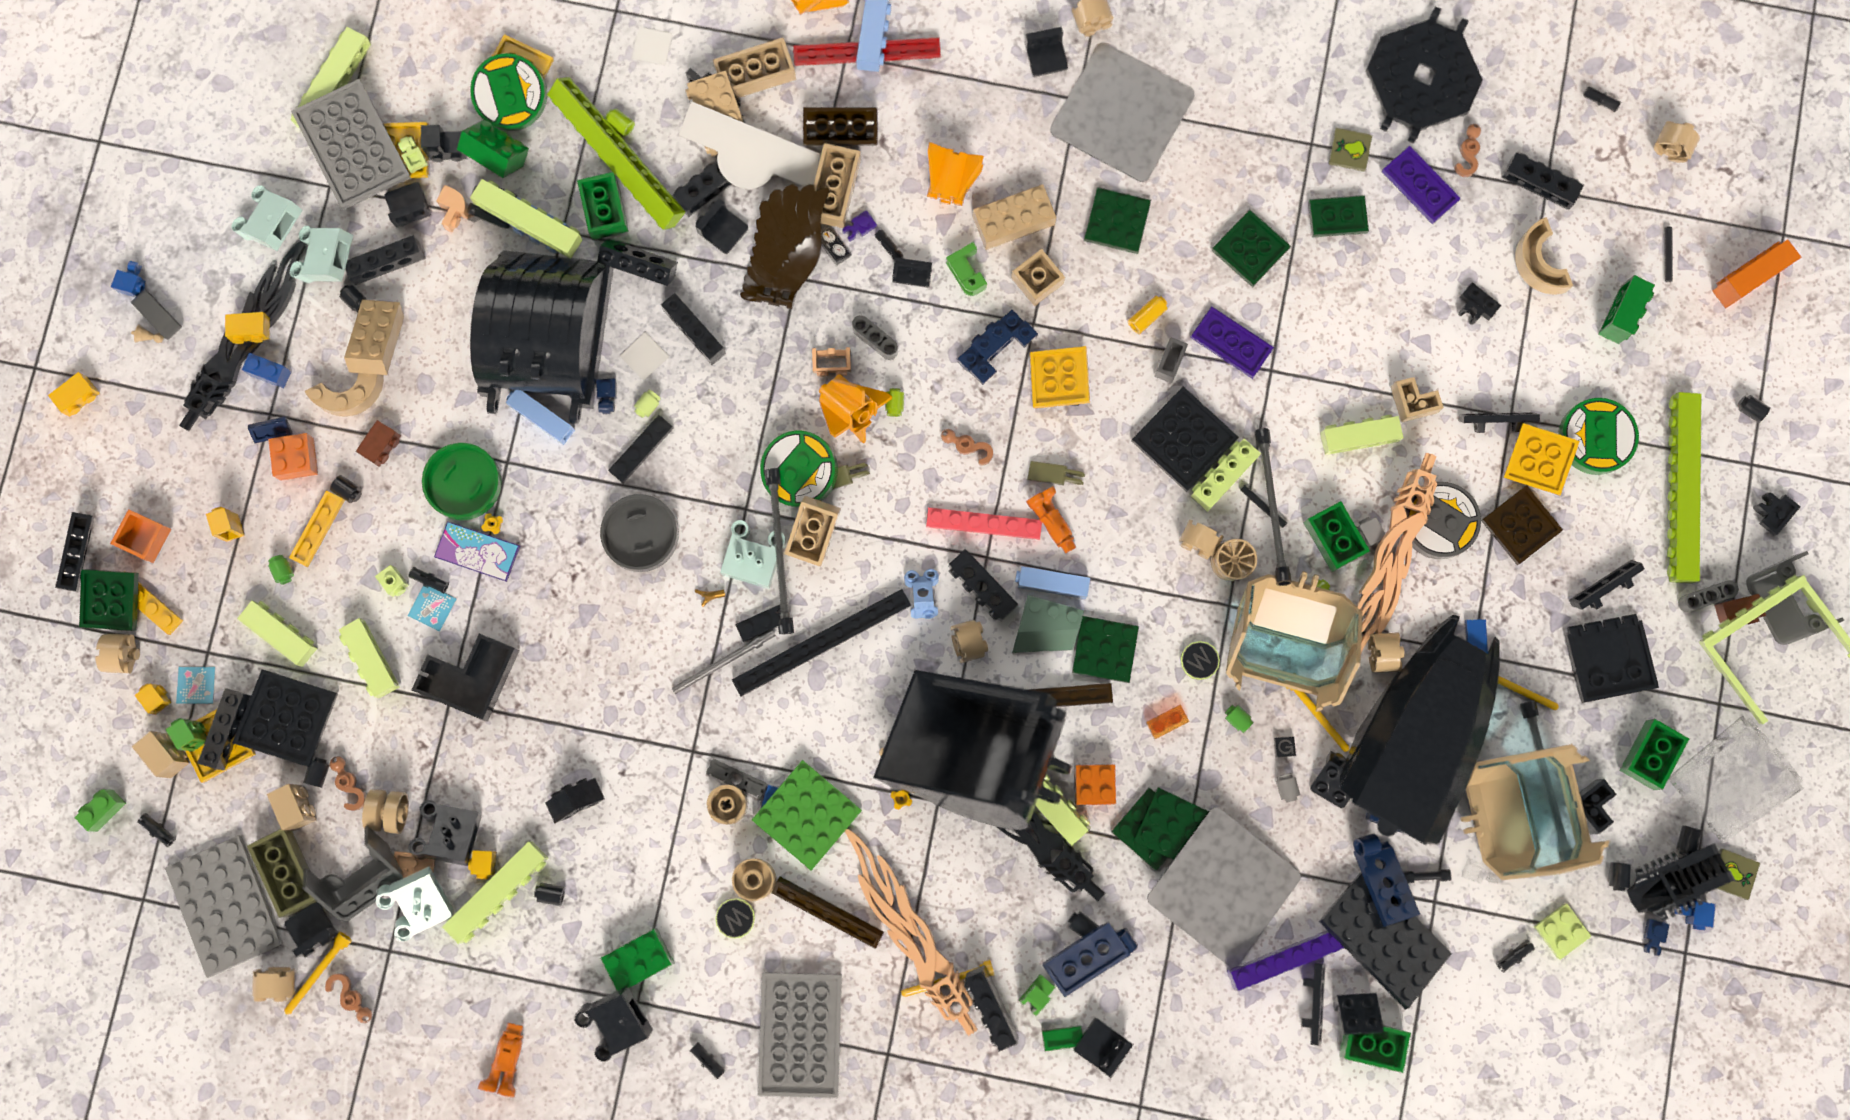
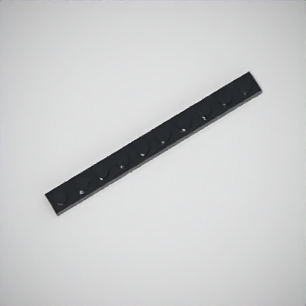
M903 589L733 678L732 682L740 697H743L911 607V604Z

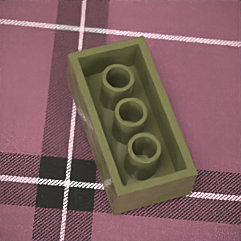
M279 829L247 846L279 918L288 917L317 902L303 889L304 869H309L292 831Z

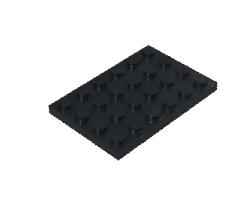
M1361 872L1319 920V923L1405 1010L1410 1008L1452 954L1416 917L1384 927ZM1391 897V903L1397 907V899Z

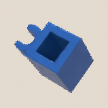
M129 261L127 272L116 271L111 288L118 293L136 297L145 289L146 281L138 276L142 266L138 265L137 262Z
M1694 901L1696 907L1693 909L1689 903L1687 904L1689 911H1685L1682 906H1679L1682 914L1679 915H1685L1686 924L1693 925V929L1705 931L1706 927L1713 928L1716 904L1702 902L1703 904L1699 906Z

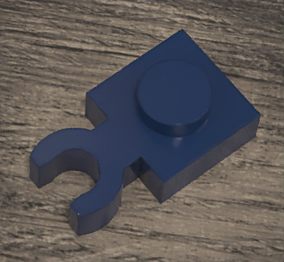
M1647 919L1644 938L1649 939V942L1644 946L1645 953H1650V948L1654 947V955H1661L1660 943H1666L1670 924Z

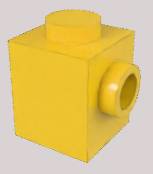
M147 683L140 687L139 692L134 695L148 714L156 715L171 703L165 695L167 691L160 684Z
M472 850V858L468 862V869L471 870L470 874L476 875V879H488L489 875H495L497 851Z

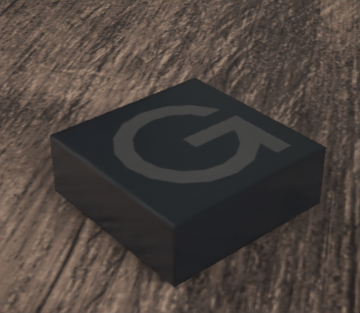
M1294 737L1274 738L1275 757L1296 756Z

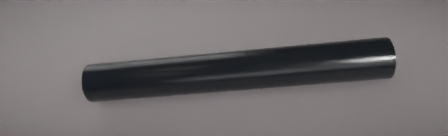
M1665 227V282L1667 283L1673 282L1672 227Z
M1244 485L1240 491L1271 518L1269 506ZM1278 514L1279 525L1284 528L1288 522Z

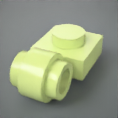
M411 136L400 139L398 145L404 153L402 157L411 173L428 165L420 148L416 147V143Z

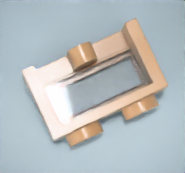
M846 347V350L828 348L827 350L819 351L816 348H812L813 373H817L819 377L828 376V373H836V376L839 374L847 376V372H851L850 347Z

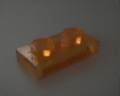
M1178 705L1145 723L1155 740L1188 723L1189 720L1182 706Z

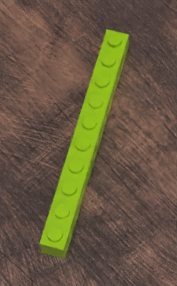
M570 77L557 78L547 93L552 103L560 109L564 117L572 123L575 130L584 137L587 144L596 151L599 158L621 180V183L627 187L633 194V197L639 201L645 208V211L656 221L657 225L663 230L674 228L686 213L685 210Z
M1678 392L1671 396L1669 400V408L1671 409L1669 427H1671V435L1669 436L1668 443L1671 446V453L1668 457V463L1670 464V472L1668 474V482L1670 483L1668 501L1670 502V509L1667 516L1668 520H1670V528L1668 529L1667 537L1670 541L1667 550L1669 558L1667 576L1669 577V582L1693 584L1700 581L1701 394Z

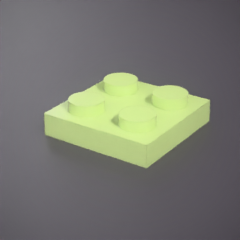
M1563 904L1534 926L1559 960L1592 937L1568 904Z

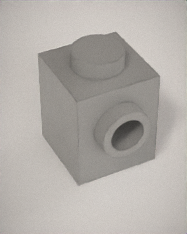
M1367 517L1359 521L1360 525L1357 529L1368 548L1382 540L1385 532L1376 517L1371 520Z

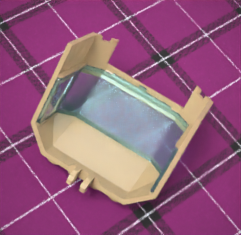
M1302 571L1299 582L1292 581L1291 584L1286 586L1276 585L1275 576L1270 574L1249 581L1237 609L1227 659L1226 674L1228 677L1234 680L1235 686L1239 691L1243 675L1317 695L1316 712L1323 710V707L1331 704L1333 706L1340 705L1360 665L1363 612L1344 594L1316 587L1319 575L1314 574L1310 585L1304 584L1307 579V572Z
M1573 744L1476 762L1466 787L1472 815L1460 817L1461 822L1473 820L1474 827L1463 829L1464 834L1476 832L1483 863L1501 880L1562 874L1602 863L1604 858L1602 855L1605 847H1608L1610 840L1591 842L1572 765L1590 760L1586 756H1581Z

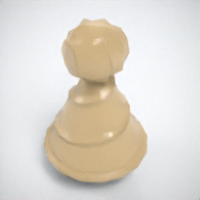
M140 324L137 325L135 331H131V334L134 335L135 343L152 339L156 343H162L164 339L160 333L154 335Z

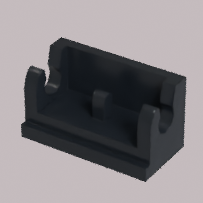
M895 257L892 283L929 288L932 262Z

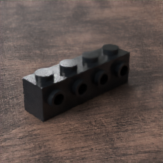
M983 965L967 972L966 981H964L965 988L974 997L972 1000L974 1007L977 1011L980 1010L983 1016L981 1021L984 1028H988L991 1033L989 1037L994 1047L997 1046L999 1052L1016 1045L1019 1036L986 966Z

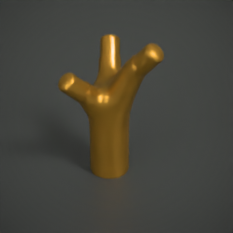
M695 589V593L705 597L701 604L702 607L715 598L725 597L724 590L700 591Z

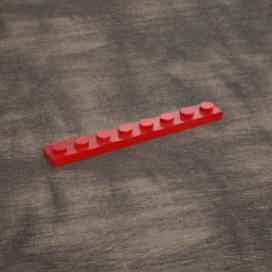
M940 38L887 40L886 49L882 48L884 61L941 58ZM859 42L793 46L794 66L857 63Z

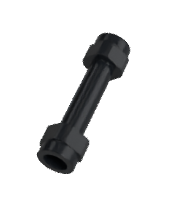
M1439 869L1438 872L1422 873L1403 871L1407 883L1422 880H1439L1442 882L1451 881L1452 878L1450 869Z

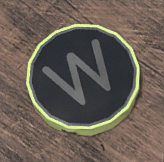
M1193 642L1181 654V667L1185 674L1192 679H1208L1215 674L1219 667L1220 659L1218 652L1207 642Z
M729 899L722 903L717 910L715 917L716 926L726 937L733 939L741 938L748 934L754 926V910L745 900Z

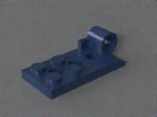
M1376 834L1356 838L1353 842L1355 850L1353 853L1383 926L1385 927L1420 915L1397 856L1389 842H1380ZM1376 859L1382 862V869L1376 866ZM1384 878L1389 880L1390 888L1383 884ZM1391 897L1397 899V907L1391 903Z
M1107 922L1043 962L1042 966L1062 995L1066 997L1129 957L1137 949L1138 944L1127 928L1115 932L1111 924ZM1101 944H1106L1109 947L1104 953L1097 950ZM1090 955L1092 957L1091 962L1083 963L1081 961L1082 956ZM1072 965L1075 967V972L1067 974L1064 971L1065 967Z

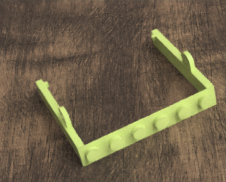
M1796 575L1791 576L1785 580L1787 584L1781 588L1776 586L1768 592L1769 596L1764 599L1763 597L1756 599L1752 602L1753 606L1751 608L1741 609L1735 613L1736 617L1731 621L1729 619L1724 620L1718 625L1719 629L1714 632L1712 630L1702 635L1703 639L1699 641V644L1713 661L1714 666L1722 673L1759 724L1768 722L1767 718L1715 650L1714 645L1801 589L1808 599L1806 601L1808 607L1813 612L1819 613L1849 653L1847 657L1850 658V637L1806 581L1804 575L1798 577Z

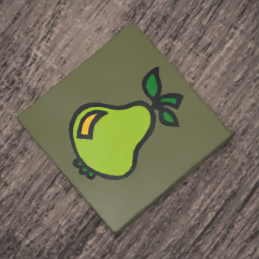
M1336 128L1328 164L1365 172L1372 135Z
M1720 849L1721 858L1735 880L1716 889L1744 900H1749L1760 863L1728 850Z

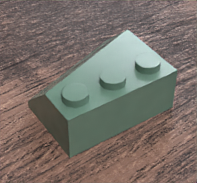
M1028 595L1012 653L1073 650L1084 610Z

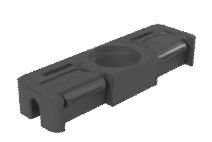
M716 759L711 761L710 767L706 771L708 776L711 773V776L724 781L727 785L735 786L742 791L744 789L745 792L756 797L758 795V799L762 798L767 787V783ZM735 773H739L742 776V782L737 785L731 781V777Z

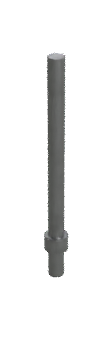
M770 630L760 637L757 635L752 638V641L672 687L675 694L679 693L754 648L762 647L763 643L776 636L774 631Z

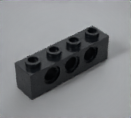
M1518 152L1512 156L1501 177L1567 210L1576 203L1584 186L1579 180L1569 178L1563 175L1561 171L1551 169L1544 163L1534 161L1526 154ZM1523 169H1527L1530 174L1525 173ZM1540 177L1545 178L1546 182H1543ZM1557 185H1560L1563 190H1560Z
M718 161L708 164L703 172L692 176L686 185L680 186L674 191V199L685 210L688 218L732 185L719 173ZM707 180H713V183L710 185L704 184ZM692 191H698L696 196H690Z
M412 235L347 260L345 270L349 280L356 286L426 258L420 242Z
M609 238L600 245L597 262L665 286H668L675 279L678 265L677 261Z
M676 293L661 304L667 316L711 365L715 364L726 354L724 347Z
M71 513L55 586L57 589L78 592L81 569L84 567L94 522L92 515Z
M966 549L949 563V573L955 579L959 578L963 582L962 586L968 593L972 591L975 594V600L980 606L983 607L985 605L990 610L988 614L995 621L998 619L1002 622L1018 607V603ZM970 568L974 571V575L966 577L963 571ZM984 582L987 585V589L979 591L976 585ZM997 596L1001 602L998 605H992L990 598Z
M225 688L197 764L217 770H225L234 746L232 742L251 695Z

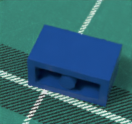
M251 353L248 354L242 371L249 376L283 389L291 374V371L285 366Z

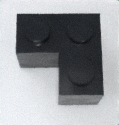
M421 125V148L431 161L443 162V160L459 162L462 159H468V156L457 150L462 131L444 132L440 125Z
M584 778L577 781L575 786L568 784L560 788V791L550 795L551 799L546 801L545 804L554 824L582 810L595 806L605 798L596 778L590 780Z
M1596 779L1579 792L1590 834H1600L1614 823L1602 806L1617 794L1605 779Z

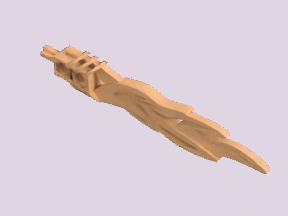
M1425 453L1420 469L1409 471L1402 487L1397 490V493L1400 492V494L1394 498L1393 502H1397L1390 509L1389 530L1376 548L1372 573L1359 591V594H1362L1356 606L1361 609L1366 599L1383 579L1382 589L1376 591L1361 609L1364 615L1369 608L1362 622L1363 632L1370 623L1381 599L1377 618L1361 639V652L1371 634L1374 632L1377 634L1382 633L1397 606L1402 579L1406 578L1411 563L1412 541L1424 524L1427 523V515H1430L1431 512L1430 506L1434 504L1433 495L1437 482L1435 480L1436 475L1431 474V470L1437 456ZM1420 477L1424 479V484L1422 487L1418 484V479ZM1413 495H1416L1418 499L1415 505L1411 501ZM1404 507L1417 513L1407 517ZM1403 533V535H1402V537H1401V539H1400V541H1399V543H1398V546H1397V549H1396V553H1395V556H1394V560H1393V553L1391 552V550H1392V548H1393V546H1394L1396 540H1397V539L1399 538V536ZM1356 632L1352 638V644L1355 643Z
M846 829L845 833L859 858L863 875H858L859 884L873 912L891 929L887 930V933L896 946L913 960L919 977V985L927 990L924 993L932 998L931 1004L937 1006L945 1020H952L953 1022L958 1019L968 1036L973 1034L978 1029L967 1013L971 1010L970 1006H972L973 1001L965 989L964 980H959V972H954V964L950 963L936 949L930 928L912 909L905 886H900L886 860L880 855L877 856L886 881L885 885L868 846L853 831ZM858 843L865 850L870 860L874 877L880 889L883 891L887 901L878 893L876 888L873 886L870 880L865 858L861 852L860 847L858 846ZM888 872L892 878L895 887L898 906L902 916L892 907L894 903V895L890 884ZM876 904L879 906V908L885 914V916L880 912ZM916 922L919 924V926H920L921 929L923 930V932H924V934H925V936H926V939L923 937V935L921 934L920 930L918 929V926H917ZM906 929L909 932H911L914 936L919 937L924 947L926 962L920 949L913 941L912 937L909 935ZM898 939L902 940L906 948L898 941ZM936 972L948 975L933 986ZM943 984L950 986L951 992L949 995L942 993L941 987ZM963 993H964V995L966 996V998H967V1000L969 1001V1003H967V1001L965 1000V998H964V996H963ZM953 1002L961 1004L962 1009L960 1012H955L952 1009Z

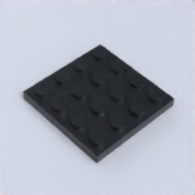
M1183 386L1131 441L1183 490L1188 492L1239 437Z
M262 669L232 743L309 767L338 693Z

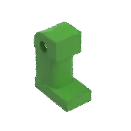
M974 242L946 257V265L963 292L968 296H975L987 289V282L981 272L976 274L968 261V258L977 254V247Z
M1039 974L1018 1000L1022 1005H1025L1027 1002L1032 1004L1034 1007L1031 1009V1012L1037 1016L1051 1000L1049 995L1056 987Z

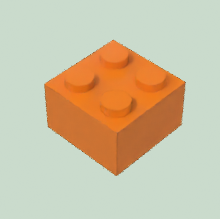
M303 433L268 439L273 477L281 481L318 475L315 444L312 436Z
M128 509L110 544L143 560L154 563L171 529Z
M1075 765V805H1115V765Z

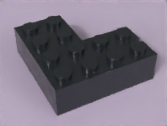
M479 633L463 669L427 654L420 671L428 673V677L418 674L411 691L488 722L520 650Z

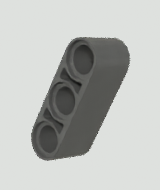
M146 289L131 301V304L167 340L182 328L173 316Z
M859 315L853 319L852 328L856 336L886 360H893L897 357L898 345L895 340L865 316ZM864 323L866 326L864 329H857L856 325ZM872 335H879L880 339L872 341L870 337ZM892 346L895 350L892 353H887L885 348Z
M1725 581L1680 597L1678 606L1684 612H1691L1732 598L1738 594L1739 588L1734 581ZM1724 586L1727 587L1728 594L1724 592ZM1706 592L1711 596L1710 601L1706 598ZM1689 598L1693 601L1692 607L1688 604Z

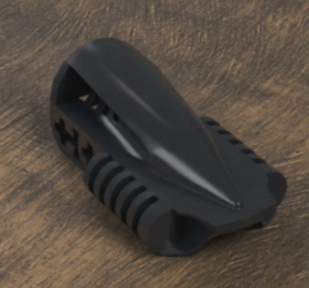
M1713 843L1682 858H1678L1673 851L1671 852L1673 862L1666 854L1664 855L1667 862L1666 865L1661 857L1657 858L1660 865L1659 868L1654 860L1650 861L1654 870L1651 871L1646 863L1644 864L1646 874L1640 866L1635 868L1636 880L1634 885L1627 890L1630 902L1638 913L1651 912L1664 922L1669 919L1665 912L1666 910L1673 918L1675 917L1673 907L1678 914H1682L1679 905L1681 904L1685 911H1689L1686 902L1688 901L1693 909L1696 907L1693 901L1694 898L1700 906L1703 904L1700 898L1701 895L1734 881L1735 878L1722 860L1718 847Z

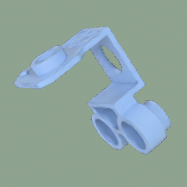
M928 569L924 572L923 576H919L914 570L908 571L904 576V582L906 586L913 588L914 608L911 609V617L915 619H931L937 616L938 607L934 606L932 586L939 582L938 572L934 569ZM929 591V594L926 597H920L917 592Z

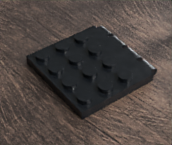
M1636 614L1622 616L1621 620L1619 617L1603 620V626L1601 621L1585 623L1584 629L1582 624L1567 627L1568 635H1565L1581 703L1659 688L1642 620L1638 621Z

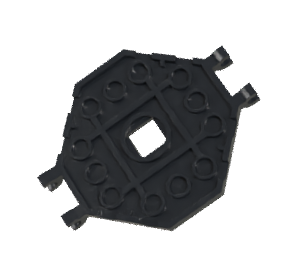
M1436 6L1428 20L1381 36L1365 70L1373 84L1372 88L1377 100L1380 101L1383 108L1382 111L1385 119L1380 129L1387 132L1392 121L1412 129L1407 141L1413 144L1418 138L1420 131L1448 122L1453 118L1467 115L1483 81L1463 36L1469 20L1462 18L1456 30L1436 23L1442 10ZM1419 65L1430 68L1435 72L1430 85L1413 78Z

